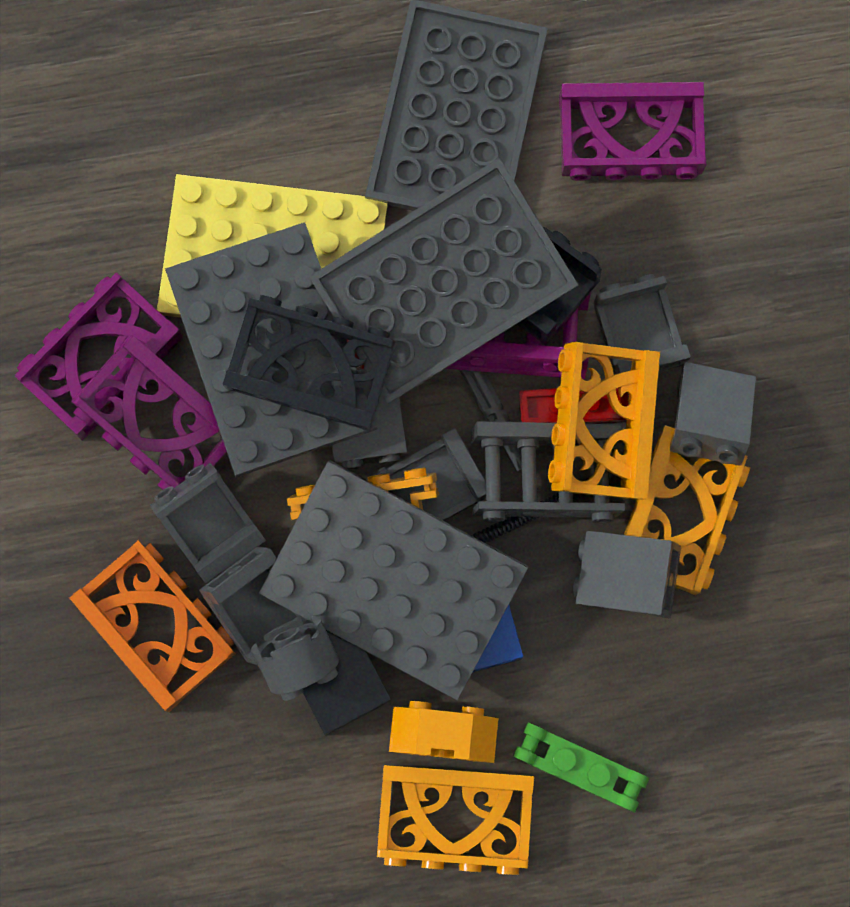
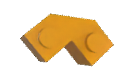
M410 701L409 708L394 707L389 752L494 763L499 718L484 716L483 708L463 706L462 713L431 710L432 703Z

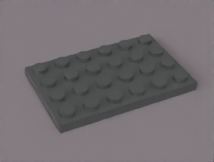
M410 0L365 199L384 202L388 206L414 211L499 157L515 181L548 28L429 2Z
M500 157L309 276L334 317H340L353 322V328L367 332L369 327L384 330L390 333L389 339L395 341L396 346L381 392L387 404L578 286V283ZM365 346L358 347L355 350L360 360L367 358L363 365L367 372L371 371L377 364L376 353L371 348Z
M305 222L165 268L236 478L377 430L375 420H373L371 430L366 431L231 391L223 386L226 371L229 369L250 298L259 300L261 295L269 296L282 301L281 307L295 311L296 306H302L317 311V318L327 321L332 320L333 315L309 276L319 271L321 266ZM267 318L257 324L255 335L259 343L269 349L274 344L268 339L266 329L271 334H276L280 331L281 325L276 320ZM290 323L292 334L307 328ZM332 335L343 350L347 340ZM318 340L301 345L282 356L294 367L298 376V391L306 393L311 383L324 374L339 373L331 355ZM250 343L240 374L246 376L263 355L255 350ZM275 362L272 366L280 371L274 373L273 380L277 383H283L288 378V372L283 366ZM351 367L352 374H358L356 367ZM331 381L323 384L321 387L322 395L328 398L334 396L335 389L332 385L342 387L341 381ZM355 382L356 408L365 410L367 403L365 391L361 382Z
M329 460L259 594L313 622L311 616L320 617L326 630L458 700L529 566Z

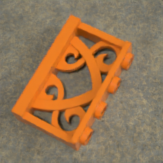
M137 540L133 546L86 586L76 591L69 599L164 711L170 712L209 676L236 655L231 648L234 642L223 626L216 630L207 619L212 614L199 598L192 602L183 591L188 586L174 570L168 575L161 567L160 563L164 558L151 543L144 547ZM133 564L147 566L151 573L149 581L140 582L138 573H136L133 578V586L136 591H128L124 581L126 570ZM116 577L120 593L95 603L91 597ZM160 578L175 595L155 591L159 586ZM135 604H155L173 609L175 635L172 648L157 641L144 642L135 648L132 647L129 641L136 634L139 625V614ZM123 606L128 607L131 615V622L126 627H120L116 623L118 615H126L125 611L121 608ZM187 609L202 627H194L189 630ZM201 636L208 638L213 644V654L208 661L195 663L184 657L186 649L192 653L204 651L196 648L195 641ZM158 649L170 656L167 661L159 655L160 662L152 665L148 661V654L151 650ZM181 664L197 671L173 693L167 688L177 674Z

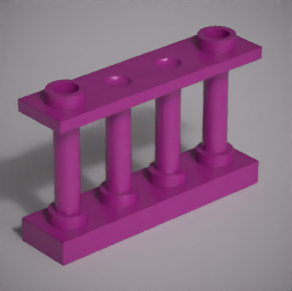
M591 293L563 325L561 347L543 346L539 340L528 332L525 344L506 343L504 341L505 332L445 369L561 378L562 372L558 369L559 354L564 349L565 344L577 342L578 310L588 311ZM589 358L582 362V379H585Z

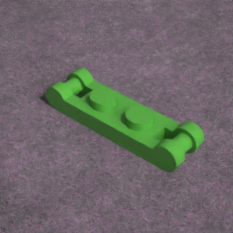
M527 723L523 732L526 734L521 748L517 746L513 754L514 758L626 810L636 812L639 802L636 801L641 788L646 789L650 778L536 725ZM540 741L549 745L544 758L534 754ZM618 777L628 781L623 794L613 790Z

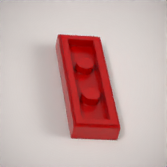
M619 387L616 388L618 401L622 406H627L628 393L625 392L622 397H619ZM557 388L520 390L518 393L520 421L557 423L558 408L555 407ZM579 392V398L584 394V392ZM607 394L594 403L583 417L585 424L627 421V419L619 416L612 409Z

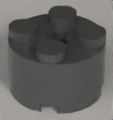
M311 616L313 623L304 624L302 618L287 622L264 635L263 638L266 643L258 648L255 643L251 648V653L271 693L280 694L283 701L298 697L304 691L303 688L315 682L323 684L338 675L335 668L339 663L338 654L318 616Z

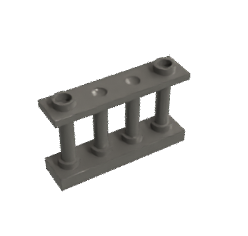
M477 421L471 429V444H481V448L485 449L486 501H479L472 509L473 516H483V521L500 522L505 520V516L592 517L593 523H610L625 511V503H609V497L594 495L595 503H574L573 493L559 492V502H538L536 450L540 446H553L555 450V445L552 444L551 440L552 429L555 423ZM585 424L601 448H603L606 440L613 433L622 430V424ZM575 439V446H577L579 443ZM503 445H517L518 449L521 450L523 502H501L500 449L503 448ZM593 461V469L595 472L597 463ZM605 470L603 477L597 485L609 486L607 470Z

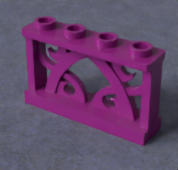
M704 82L562 84L559 94L562 176H570V179L575 181H584L591 179V176H605L608 180H623L627 176H641L644 180H656L662 178V175H676L678 179L688 180L701 175L707 165L703 107ZM627 108H636L638 116L647 126L659 130L647 144L635 152L618 143L606 131L620 123ZM650 108H660L661 114L657 115L656 118L666 119L665 122L650 117L648 110ZM683 108H691L692 130L677 125ZM571 109H579L586 127L579 128L572 133ZM602 109H613L615 111V116L612 119L602 123L599 121L607 118L602 113ZM672 133L682 135L690 142L692 152L689 156H671L669 152L671 148L677 147L682 150L681 143L677 139L670 137ZM591 134L593 139H590L585 144L584 150L593 148L596 151V157H578L574 151L575 142L580 137ZM658 152L660 158H651ZM609 153V154H610L611 156H613L614 158H606V157H607V154Z
M115 273L111 278L109 276L103 278L94 288L95 294L86 303L81 302L76 305L69 313L68 322L61 329H53L44 338V346L35 355L32 353L27 355L17 367L19 371L15 374L18 381L82 441L98 424L94 422L89 427L76 415L72 418L53 400L69 392L72 399H74L83 389L82 384L90 381L98 372V370L89 371L79 376L78 360L82 340L101 336H117L118 338L114 346L115 353L129 335H134L162 360L183 338L180 330L158 312L118 273ZM115 298H124L131 304V315L126 324L120 323L123 317L120 307L114 315L106 312L107 305ZM140 310L160 327L156 334L135 326ZM96 316L100 321L96 323H90ZM64 349L65 359L58 356ZM125 357L118 365L120 370L115 376L110 374L107 379L117 380L125 384L134 358ZM51 365L56 366L57 373L55 376L48 378L52 381H62L66 378L67 381L65 386L55 390L43 388L39 381L40 373L47 366ZM114 387L102 388L95 394L94 403L96 408L102 413L109 414L114 409V405L111 401L104 399L111 396L122 399L123 391Z
M129 335L116 352L71 401L77 406L73 413L89 427L94 422L106 431L101 437L117 451L123 446L133 455L129 461L145 475L151 470L161 479L157 485L162 490L171 486L175 488L186 480L185 476H174L168 468L169 461L175 458L180 461L181 467L184 465V454L180 449H189L193 456V468L199 465H204L205 467L209 463L214 466L227 451L223 439H221L202 460L200 452L195 445L212 437L217 432L221 435L211 403L134 335ZM128 354L134 358L125 384L117 380L107 379ZM150 379L155 380L158 384V391L154 395H147L137 391L138 384L140 387L147 389L146 382ZM104 387H114L123 391L122 399L115 396L104 399L111 401L114 405L113 411L109 414L99 411L94 403L95 394ZM175 394L179 400L174 406L172 420L179 436L167 439L141 437L136 421V398L144 402H159ZM186 412H191L195 416V422L191 425L186 424L193 431L187 434L182 427L181 416ZM122 418L126 437L110 423L117 422ZM141 450L161 452L158 458V465Z

